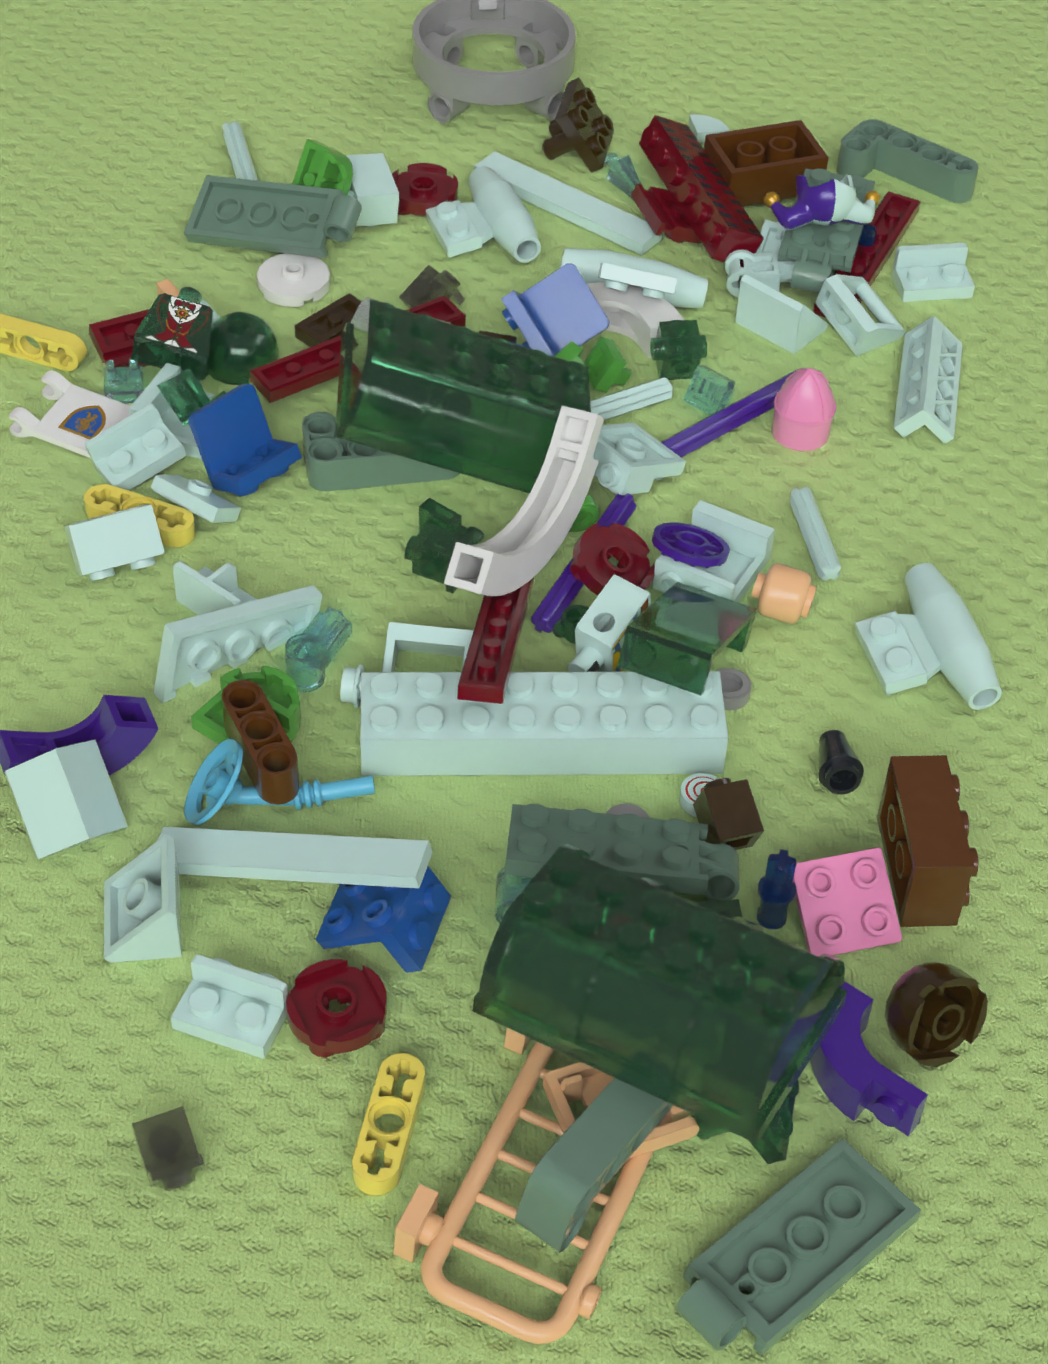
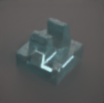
M135 358L129 359V367L115 368L114 360L106 362V367L103 368L105 396L124 404L134 403L144 391L143 367L139 366Z
M698 365L683 401L712 415L730 404L735 392L733 387L736 382L705 365Z

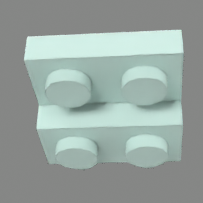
M635 423L602 425L593 458L599 461L594 476L598 477L602 486L608 487L616 495L649 492L654 479L661 480L663 477L679 476L682 474L686 464L684 459Z

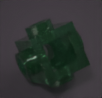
M697 320L659 322L657 337L651 338L650 341L651 359L656 361L659 378L664 377L668 380L697 378L701 358H706L707 355L706 337L699 334Z

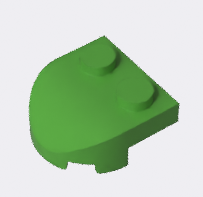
M307 139L292 184L339 189L348 196L353 178L352 163L343 153L316 140Z
M262 666L261 672L242 674L240 668H237L220 677L221 691L191 716L192 728L218 744L229 739L224 727L222 691L228 684L234 681L249 680L257 683L262 688L289 740L292 742L298 733L301 721L297 685L289 675L273 667Z

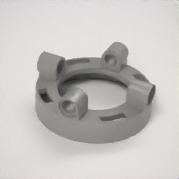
M436 0L417 15L413 24V66L419 78L430 87L428 108L431 115L438 122L446 123L467 110L470 103L481 105L524 103L527 109L549 120H555L564 95V84L571 77L574 69L575 27L564 11L547 0ZM479 34L516 37V57L527 69L490 72L457 66L463 53V38Z

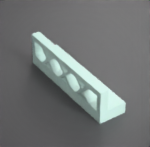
M935 316L930 317L905 334L894 429L904 438L926 425L945 444L954 439L963 344Z

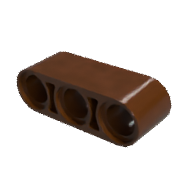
M238 680L228 684L223 689L221 697L224 727L229 739H234L242 745V764L258 795L270 804L288 803L298 795L299 791L298 757L291 741L262 688L257 683L249 680Z

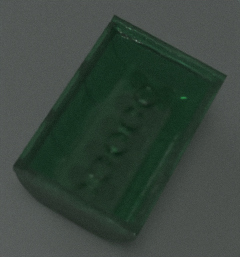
M369 297L361 302L351 323L346 322L342 332L335 437L530 494L545 461L561 406L591 413L588 366L576 361H567L547 355L541 350H531L523 345L502 338H493L473 332L469 328L454 326L449 322L432 318L428 315L399 309L392 304Z
M564 844L556 850L507 909L486 958L480 988L473 1000V1012L757 1144L845 1005L847 991L843 989L845 966L844 962L828 954L820 956L812 954L764 933L762 927L742 917L728 918L672 894L670 888L648 877L637 879L591 859L588 852L571 844Z

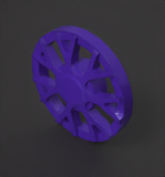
M663 523L655 527L652 536L653 546L661 551V554L673 558L676 562L680 561L690 564L692 567L702 566L709 568L721 566L727 561L730 552L728 544L718 535L690 524Z

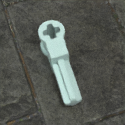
M748 250L733 251L725 260V270L728 274L726 280L727 289L732 295L739 297L740 280L746 274L779 292L780 282H791L795 262L778 261L777 252L752 253ZM741 259H742L743 262H744V267H742V268L740 267V260H741Z

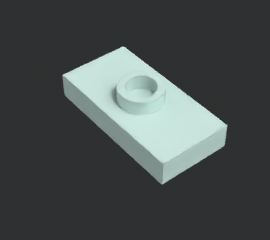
M155 475L151 485L154 492L212 523L234 522L238 519L241 507L212 493L213 487L203 481L196 479L188 480L181 475Z

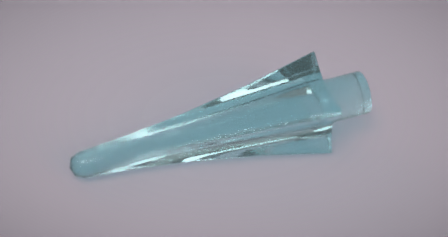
M610 153L605 158V162L610 168L606 179L634 201L631 194L636 184H641L631 158L627 155L620 159L616 153Z

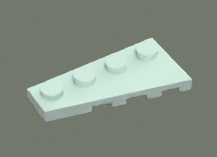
M314 585L165 624L154 687L155 696L163 704L175 698V690L191 683L196 688L211 680V672L227 664L234 669L247 663L248 658L262 647H265L267 651H271L314 630L323 595Z

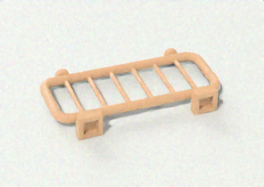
M507 1028L504 1048L522 1055L531 1037L537 1040L444 1217L437 1215L439 1192L419 1184L396 1226L393 1254L413 1263L421 1246H427L428 1248L423 1256L420 1269L422 1282L432 1297L448 1307L518 1339L534 1344L553 1343L564 1337L576 1322L578 1315L588 1320L591 1319L602 1293V1288L593 1284L654 1151L628 1159L610 1196L599 1192L593 1199L594 1202L605 1207L590 1239L587 1240L576 1235L570 1243L583 1249L584 1252L568 1285L459 1237L458 1235L475 1202L515 1219L517 1208L481 1193L497 1159L532 1174L537 1164L503 1150L519 1118L560 1136L563 1135L559 1123L524 1109L539 1078L543 1079L544 1073L550 1071L545 1069V1066L559 1039H563L598 1055L615 1051L577 1035ZM672 1046L675 1050V1058L671 1067L675 1075L684 1081L683 1092L688 1102H690L700 1076L691 1072L696 1055L695 1049ZM452 1247L461 1249L563 1295L555 1314L545 1321L533 1320L451 1283L443 1275L442 1269Z

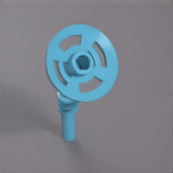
M227 739L221 742L211 751L198 769L185 801L184 815L188 822L200 825L216 814L224 804L277 805L264 801L258 795L254 786H242V781L238 778L242 766L243 748L238 741ZM373 776L326 783H320L319 779H315L312 785H310L309 781H303L302 786L299 785L298 795L293 800L277 806H295L296 810H300L303 804L307 808H312L313 803L320 807L323 805V801L375 794ZM203 794H207L206 803L208 806L201 812Z

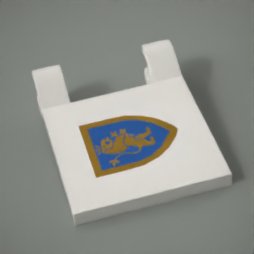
M50 370L41 378L42 383L48 384L43 388L42 395L46 399L58 401L41 420L22 407L15 408L9 414V419L15 421L10 426V432L16 437L33 436L90 458L85 443L130 416L129 408L131 406L73 385L58 372Z

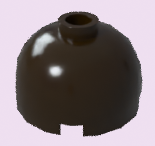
M933 962L917 965L898 979L886 1001L885 1019L891 1038L902 1050L923 1066L937 1067L952 1062L959 1055L951 1050L959 1047L964 1040L972 1044L979 1035L986 1019L988 1005L986 994L979 989V983L974 978L957 967Z

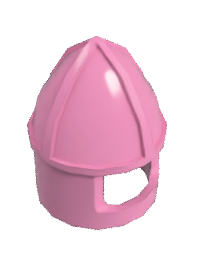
M812 368L798 369L787 377L781 390L775 396L772 433L778 443L789 449L812 451L821 448L827 443L830 436L832 419L836 411V403L829 382L821 371Z

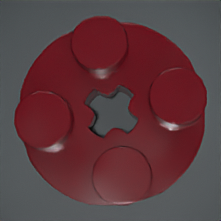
M414 163L408 165V171L399 174L398 170L392 173L399 191L398 214L426 215V209L436 207L442 202H453L458 199V180L456 176L453 175L452 179L447 175V169L440 165Z
M598 523L587 528L573 548V562L570 565L573 577L583 582L597 596L614 574L646 590L654 579L655 565L653 564L650 567V561L647 557L650 550L645 541L633 530L621 524L612 523L609 527H598L600 524ZM611 557L618 561V568L611 565L608 561Z
M329 959L317 962L301 971L295 979V986L290 991V994L288 992L286 999L288 1024L296 1038L309 1046L312 1054L318 1057L325 1058L335 1053H347L360 1049L374 1039L379 1038L384 1032L387 1014L385 986L380 977L372 969L364 965L362 971L356 967L348 966L347 960ZM337 999L339 1004H350L342 1012L328 1011L329 1001Z

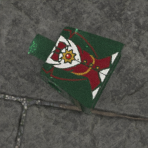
M183 287L180 289L178 297L166 293L159 294L135 333L131 360L161 369L166 363L181 367V375L203 381L209 355L213 310L209 306L200 304L202 299L201 293L192 287Z

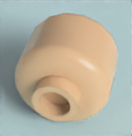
M775 563L769 568L767 575L758 573L751 597L759 599L757 609L762 616L787 624H795L800 617L807 619L817 586L811 584L812 579L808 572Z

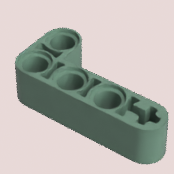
M869 119L862 121L841 139L837 173L839 175H858L864 178L872 170L876 169L950 202L965 203L973 197L979 167L977 162L969 157L883 121Z
M311 413L302 421L303 455L308 482L311 487L319 491H338L448 480L457 477L462 472L463 435L453 427L439 426L341 436L338 421L330 413Z
M637 1053L539 1161L526 1184L514 1220L559 1253L563 1252L582 1227L593 1199L671 1110L681 1094L685 1084L684 1081L643 1053Z

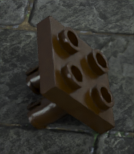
M578 77L567 83L556 118L549 125L552 137L543 141L542 148L549 160L576 150L592 173L603 168L614 133V127L609 116L603 114L596 104L592 90L585 87Z

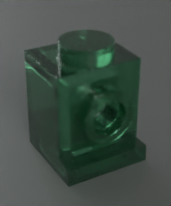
M427 522L417 536H412L409 539L405 549V559L412 561V573L444 584L456 542L472 545V537ZM445 584L446 591L454 594L457 587Z

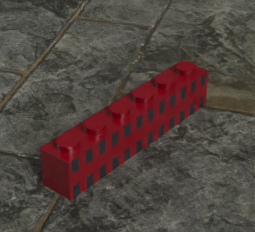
M654 115L649 126L644 129L639 145L667 189L671 192L672 197L711 258L725 262L727 256L736 250H748L756 253L764 240L763 236L689 126ZM741 259L740 266L744 267V262Z

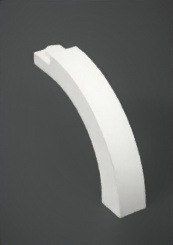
M561 406L545 461L526 501L510 523L493 538L476 545L456 542L444 584L481 595L502 596L524 586L541 571L567 536L592 483L599 462L593 458V454L604 421L602 416Z

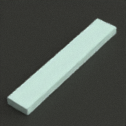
M496 151L474 166V170L481 166L491 168L512 186L520 199L639 255H643L662 240L663 232L660 236L655 235L647 221Z
M163 827L158 838L159 840L166 834L174 837L179 874L419 889L432 855V849L428 840Z

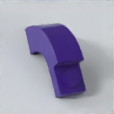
M103 695L99 705L92 714L70 728L55 732L0 730V764L5 775L6 770L51 750L95 739L108 775H111L134 760L149 745L159 728L146 698Z
M831 973L819 992L808 1040L809 1058L816 1080L829 1100L851 1120L855 1121L866 1108L881 1123L889 1127H895L909 1136L920 1123L928 1094L887 1069L871 1056L862 1041L861 1034L867 1027L874 999Z

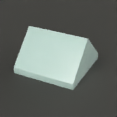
M746 274L743 275L740 281L735 323L792 354H796L826 331L829 324L805 305Z
M95 739L56 748L5 771L37 860L128 827Z
M168 834L164 835L104 881V959L111 963L182 957L180 878L175 839Z

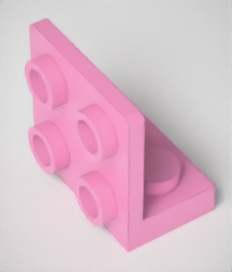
M881 847L795 863L775 871L779 890L791 887L794 889L810 959L814 960L893 944L902 940Z

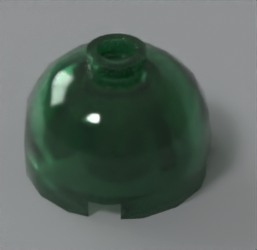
M234 312L222 316L209 326L203 339L204 367H208L209 375L217 381L230 385L249 384L250 370L279 359V348L275 333L264 319L250 313Z

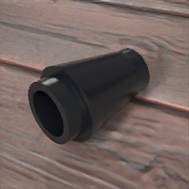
M829 730L823 733L819 739V781L834 794L843 795L851 793L861 783L864 774L863 765L843 732Z

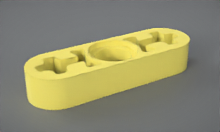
M0 313V353L64 371L75 370L87 355L85 343L80 337L71 332ZM26 336L33 338L40 345V348L30 344Z
M109 484L95 485L84 494L85 511L88 519L144 504H152L163 545L183 547L191 543L195 538L194 516L185 508Z
M397 1053L387 1057L381 1063L352 1158L354 1183L360 1191L368 1195L379 1196L387 1194L397 1186L400 1180L425 1091V1068L422 1062L411 1054ZM400 1074H407L409 1079H406L404 1082L401 1099L394 1096V1081L399 1079ZM395 1114L404 1121V1124L395 1132H383L375 1126V1121L382 1115ZM377 1148L385 1150L384 1168H380L378 1175L370 1174L368 1168L373 1167L377 1156Z

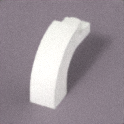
M606 282L587 284L610 321V325L605 331H612L629 337L636 342L648 359L682 350L685 320L668 301L641 295L643 288L628 285L626 292L605 287Z

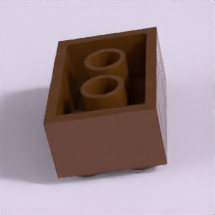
M802 120L705 136L704 150L743 207L764 203V197L768 192H776L780 200L797 197L796 175H804L806 168L827 170L829 157Z
M947 755L891 756L877 820L900 927L957 926L962 906H968L970 879L971 877H976L978 873V854L974 847H969L967 839L969 834L968 814L965 810H960L958 803L960 797L959 778L957 774H951Z

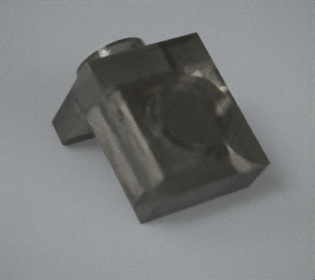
M429 264L399 296L402 302L409 308L444 295L448 299H453L459 305L465 300L457 289L461 285L459 281L447 270L444 269L439 273Z
M184 1106L132 1123L131 1127L150 1187L163 1183L166 1192L196 1181L194 1172L201 1170L205 1163L202 1154H198Z

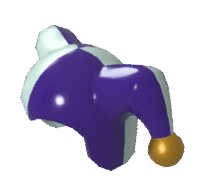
M796 175L797 202L791 207L780 204V198L776 192H768L764 197V203L772 209L776 219L785 230H794L811 222L825 226L834 225L839 222L864 225L872 222L875 205L880 201V195L877 191L872 190L865 194V203H862L856 197V189L851 175H845L841 181L832 179L827 183L809 187L804 175Z

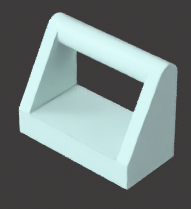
M836 274L825 279L815 303L856 356L894 342L905 334L903 327L863 277ZM854 294H858L879 323L873 321Z
M389 622L382 672L395 671L398 651L464 657V666L474 630Z

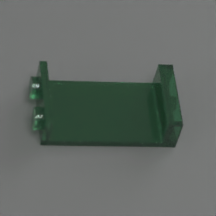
M676 582L627 626L618 667L701 696L705 691L712 660L725 647L739 652H743L747 647L757 608Z

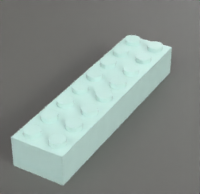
M720 671L511 672L503 704L457 700L461 672H362L361 776L723 774L728 731Z

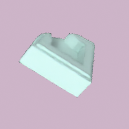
M689 114L688 125L700 143H705L706 135L730 131L723 122L706 115Z

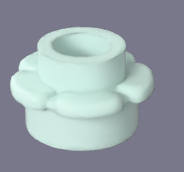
M359 664L357 668L345 667L341 680V702L353 703L354 708H358L361 702L362 672H364L362 664Z

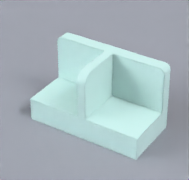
M178 561L173 565L176 601L198 615L257 600L238 588L236 567L231 563H226L215 572L207 567L197 572L182 561Z

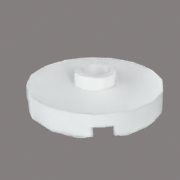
M278 254L261 264L256 275L258 290L263 292V297L269 302L286 307L304 306V301L313 299V303L317 302L328 293L330 287V272L327 265L319 258L311 256Z

